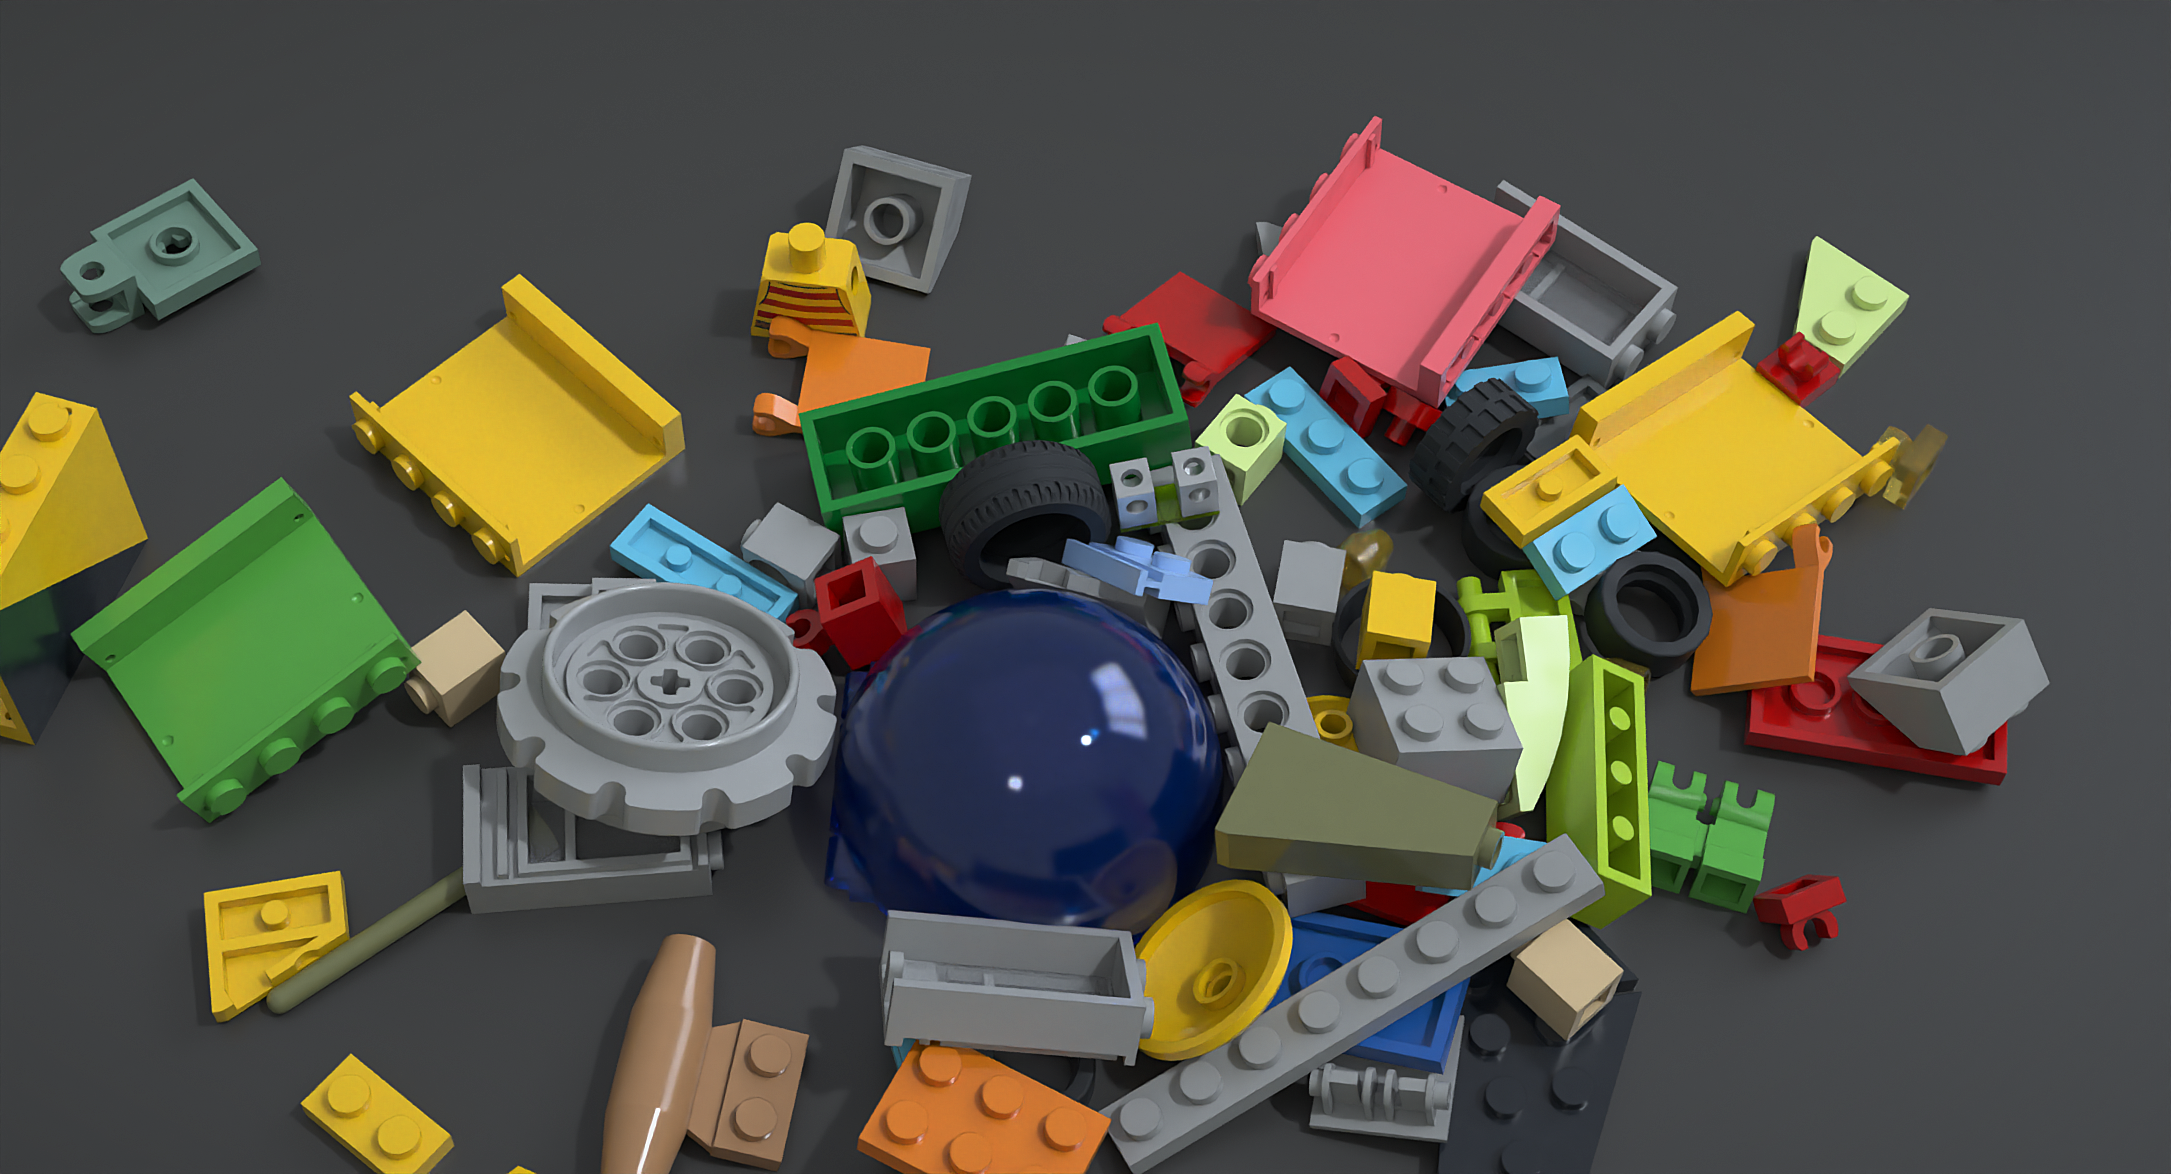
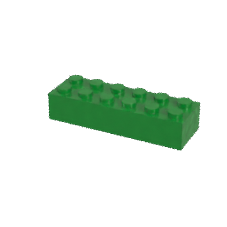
M1158 322L798 413L821 514L826 528L840 535L841 552L844 551L842 517L904 507L910 534L940 527L939 502L949 482L964 466L977 457L1008 444L1042 440L1074 447L1084 453L1092 462L1101 485L1112 483L1109 464L1147 458L1149 471L1172 466V452L1192 449L1189 419ZM1130 474L1127 475L1124 479L1136 477L1137 475Z

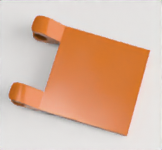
M777 316L770 323L769 354L782 359L808 355L799 403L797 406L780 396L770 393L757 395L753 407L752 427L757 434L765 436H776L793 432L803 434L798 413L924 382L931 348L816 330L793 318Z
M1817 523L1804 524L1793 529L1792 547L1795 568L1760 573L1756 576H1742L1728 587H1725L1701 566L1703 586L1709 593L1713 617L1709 635L1696 649L1694 655L1690 691L1695 696L1814 682L1824 570L1829 564L1833 552V544L1826 536L1819 537L1820 528Z

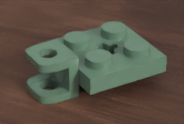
M192 178L91 231L90 235L93 244L67 258L62 263L60 270L63 279L74 289L69 298L72 310L91 332L105 333L117 329L145 314L143 304L157 320H160L261 265L256 246ZM173 243L179 248L189 246L184 252L178 254H167L165 248ZM96 268L98 277L92 280H86L82 277L87 270ZM102 300H108L113 303L110 309L103 312L91 309L94 303Z

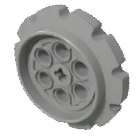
M670 582L640 583L610 589L566 604L550 613L549 629L526 630L512 645L501 666L496 724L501 745L512 765L519 768L529 767L535 769V790L558 806L585 819H595L609 826L634 833L656 836H688L712 832L726 827L736 829L766 819L790 805L793 786H812L821 776L832 753L837 722L836 717L833 715L836 689L831 674L818 653L812 649L794 647V630L770 614L757 609L737 597L702 586Z

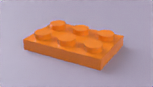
M916 1039L860 1134L857 1150L903 1174H1086L1109 1130L1112 1119L972 1048L940 1046V1041L930 1040V1045L919 1044V1039Z

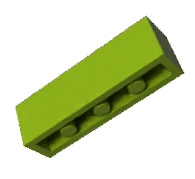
M1592 654L1569 672L1568 700L1561 739L1546 781L1547 843L1566 833L1602 880L1605 896L1570 916L1601 930L1652 896L1644 677Z

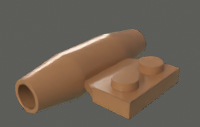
M686 934L666 936L631 1009L605 1110L600 1174H669L686 1134L706 1149L710 1156L776 1172L780 1167L809 1035L743 1019L742 1022L712 1027L716 949L704 939Z

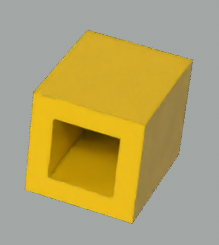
M1373 570L1362 607L1356 669L1360 670L1362 660L1426 658L1431 644L1436 581L1413 578L1402 573L1391 574Z

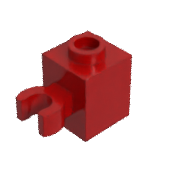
M872 556L815 578L814 583L819 611L804 609L786 618V625L794 630V636L796 637L793 640L794 647L812 649L821 657L831 645L835 644L852 670L910 648L903 603Z

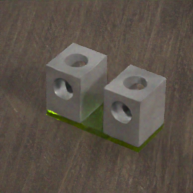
M1209 446L1172 452L1174 483L1153 487L1147 458L1109 464L1113 498L1121 533L1220 514L1217 478ZM1192 462L1198 463L1197 466L1187 468V465ZM1130 474L1137 475L1132 479H1124L1127 475Z

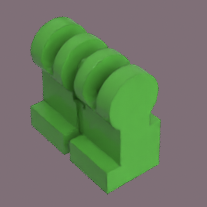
M1658 760L1648 787L1651 886L1679 894L1688 870L1691 867L1695 871L1688 897L1746 914L1761 882L1765 860L1763 859V853L1772 817L1775 794L1757 789L1750 808H1743L1736 800L1739 784L1725 780L1719 797L1713 800L1708 815L1713 816L1711 824H1702L1699 820H1696L1697 812H1703L1707 796L1703 791L1707 774L1693 771L1687 789L1681 790L1675 787L1672 781L1675 765Z

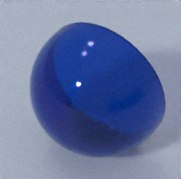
M1010 588L983 593L955 602L921 620L902 634L877 662L871 661L869 672H850L845 675L841 718L845 721L840 725L829 827L830 832L838 836L828 839L824 884L830 888L849 889V901L875 903L886 916L888 910L1007 920L1046 926H1075L1130 931L1133 945H1135L1169 908L1194 892L1205 874L1215 850V827L1222 815L1224 800L1223 755L1218 732L1204 695L1186 666L1149 628L1126 613L1101 601L1067 591L1044 588Z

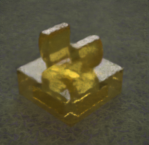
M1929 424L1925 426L1914 442L1905 432L1889 426L1877 441L1881 445L1893 436L1900 441L1889 464L1894 471L1882 497L1902 509L1905 508L1933 471L1949 437Z

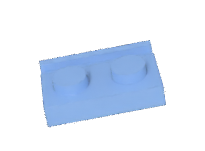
M1117 536L1115 546L1094 542L1086 545L1074 539H1067L1061 562L1137 596H1143L1144 592L1158 599L1208 605L1213 580L1189 571L1191 560L1155 551L1154 555H1152L1153 544L1124 536Z

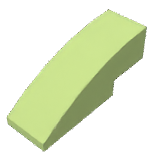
M1567 615L1519 617L1494 631L1501 684L1497 685V689L1524 748L1505 800L1497 806V821H1507L1533 811L1549 777L1561 739L1568 700L1570 649Z

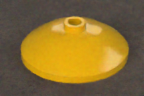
M1237 879L1205 886L1184 897L1169 908L1153 923L1134 949L1136 959H1144L1146 962L1144 997H1152L1154 1000V1023L1151 1037L1149 1039H1140L1138 1049L1144 1054L1160 1060L1175 1061L1210 1053L1241 1035L1266 1010L1284 979L1293 940L1292 924L1288 911L1284 904L1268 888L1254 881Z

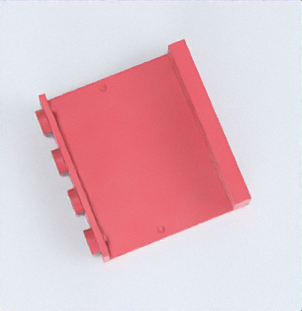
M1374 116L1360 135L1353 133L1342 149L1340 162L1331 174L1325 172L1318 178L1310 194L1309 204L1300 215L1294 213L1288 218L1280 233L1279 244L1270 256L1263 254L1254 264L1248 277V284L1252 287L1251 314L1339 359L1349 355L1365 372L1438 408L1554 243L1561 205L1539 196L1524 218L1381 149L1382 119Z

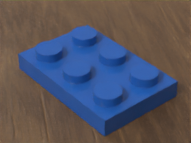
M1312 912L1290 918L1293 940L1287 971L1279 990L1264 1012L1402 931L1403 928L1320 912ZM1470 977L1342 1054L1443 1075Z

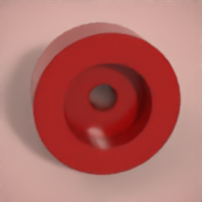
M1391 385L1382 408L1394 414L1395 417L1384 436L1406 447L1416 427L1427 432L1443 411Z

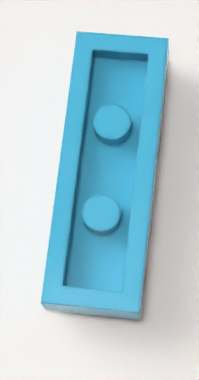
M1290 366L1244 395L1246 400L1255 405L1259 404L1269 408L1280 420L1287 423L1283 451L1359 529L1405 499L1408 485Z
M649 503L609 546L613 561L643 579H656L657 582L691 584L721 591L751 604L785 624L786 618L795 613L800 607L798 593Z

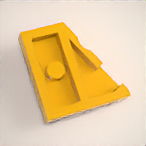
M340 871L203 893L212 1013L217 1023L229 1021L266 997L273 988L350 939L345 884Z

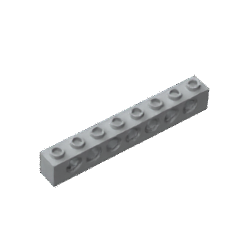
M1215 454L1211 458L1217 478L1219 510L1182 517L1174 484L1173 466H1168L1150 471L1155 492L1158 522L1146 524L1150 535L1159 532L1161 534L1164 545L1157 547L1158 552L1187 558L1192 561L1189 571L1206 578L1216 577V579H1211L1213 580L1208 605L1180 601L1173 602L1181 631L1193 630L1197 644L1190 645L1194 671L1199 683L1210 681L1214 695L1206 698L1208 711L1215 733L1227 732L1231 747L1224 749V756L1232 785L1236 787L1263 734L1255 730L1266 728L1268 722L1320 739L1223 462L1220 454ZM1192 462L1187 465V468L1197 466L1198 463ZM1229 626L1236 627V628H1233V629H1222V628H1224V627H1229ZM1242 677H1255L1251 680H1239ZM1262 871L1266 888L1275 896L1281 894L1290 918L1366 898V881Z

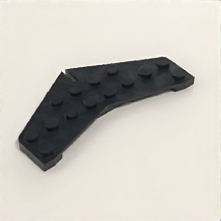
M1568 917L1567 919L1624 970L1615 993L1634 991L1639 980L1636 975L1586 923ZM1394 922L1398 928H1407V926ZM1510 952L1470 977L1460 1015L1465 1017L1448 1140L1447 1143L1439 1142L1437 1174H1590L1642 991L1613 995L1612 1000L1572 1037L1565 1041L1507 987L1515 960L1510 956Z

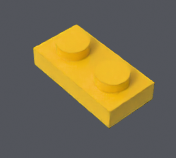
M1576 434L1485 491L1480 507L1521 549L1613 491L1618 475Z
M352 1054L301 1102L305 1114L377 1174H428L454 1147L452 1137L448 1132Z

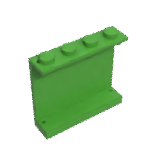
M282 477L70 634L80 650L107 672L184 788L177 794L180 801L208 823H211L220 815L228 814L237 809L250 792L273 775L290 769L296 764L303 752L327 734L343 729L349 724L356 712L380 694L397 688L405 680L407 674L422 663L308 504Z

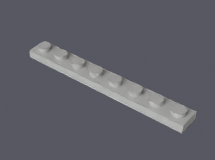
M1564 833L1475 886L1471 891L1465 892L1264 1012L1247 1030L1228 1044L1210 1053L1182 1061L1098 1113L1112 1119L1108 1130L1109 1135L1133 1174H1142L1307 1075L1311 1070L1317 1069L1605 896L1604 884L1569 836Z

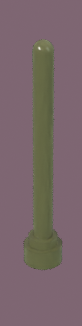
M530 806L529 862L532 860L533 863H541L559 851L560 848L546 822ZM463 866L273 988L267 995L266 1003L268 1008L276 1014L290 1011L466 896L463 885Z

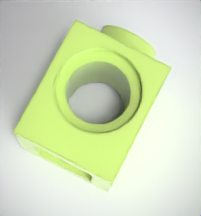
M1235 394L1198 437L1194 448L1209 446L1211 456L1220 454L1236 502L1242 506L1281 460L1287 423L1280 420L1269 408L1259 404L1255 405L1240 395Z

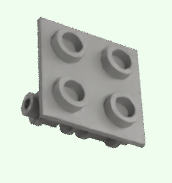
M1463 1015L1459 1016L1443 1075L1345 1054L1338 1055L1320 1066L1319 1069L1311 1070L1309 1094L1314 1096L1309 1124L1310 1128L1447 1143L1465 1017Z

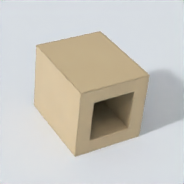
M466 610L411 647L422 663L408 673L410 679L404 683L405 689L423 713L429 714L434 710L450 728L499 694L500 670L506 657L505 651Z
M1565 919L1511 952L1510 956L1515 960L1507 987L1567 1041L1612 1000L1624 970L1568 919Z

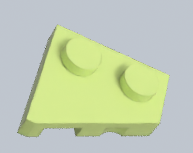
M1816 236L1811 242L1806 257L1807 266L1797 307L1799 311L1793 335L1797 332L1803 333L1805 335L1804 340L1816 350L1826 352L1829 360L1841 369L1838 377L1840 378L1904 310L1909 295Z

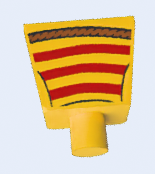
M800 223L795 225L789 233L776 232L770 235L751 326V335L769 337L772 319L777 316H786L812 329L865 337L871 306V294L856 245L849 240L825 238L824 231L813 223Z

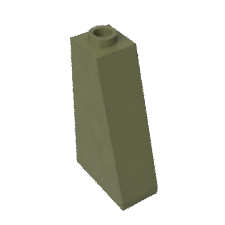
M1268 722L1215 827L1217 864L1228 868L1471 891L1481 868L1492 870L1495 866L1503 845L1505 832L1496 828L1498 801Z

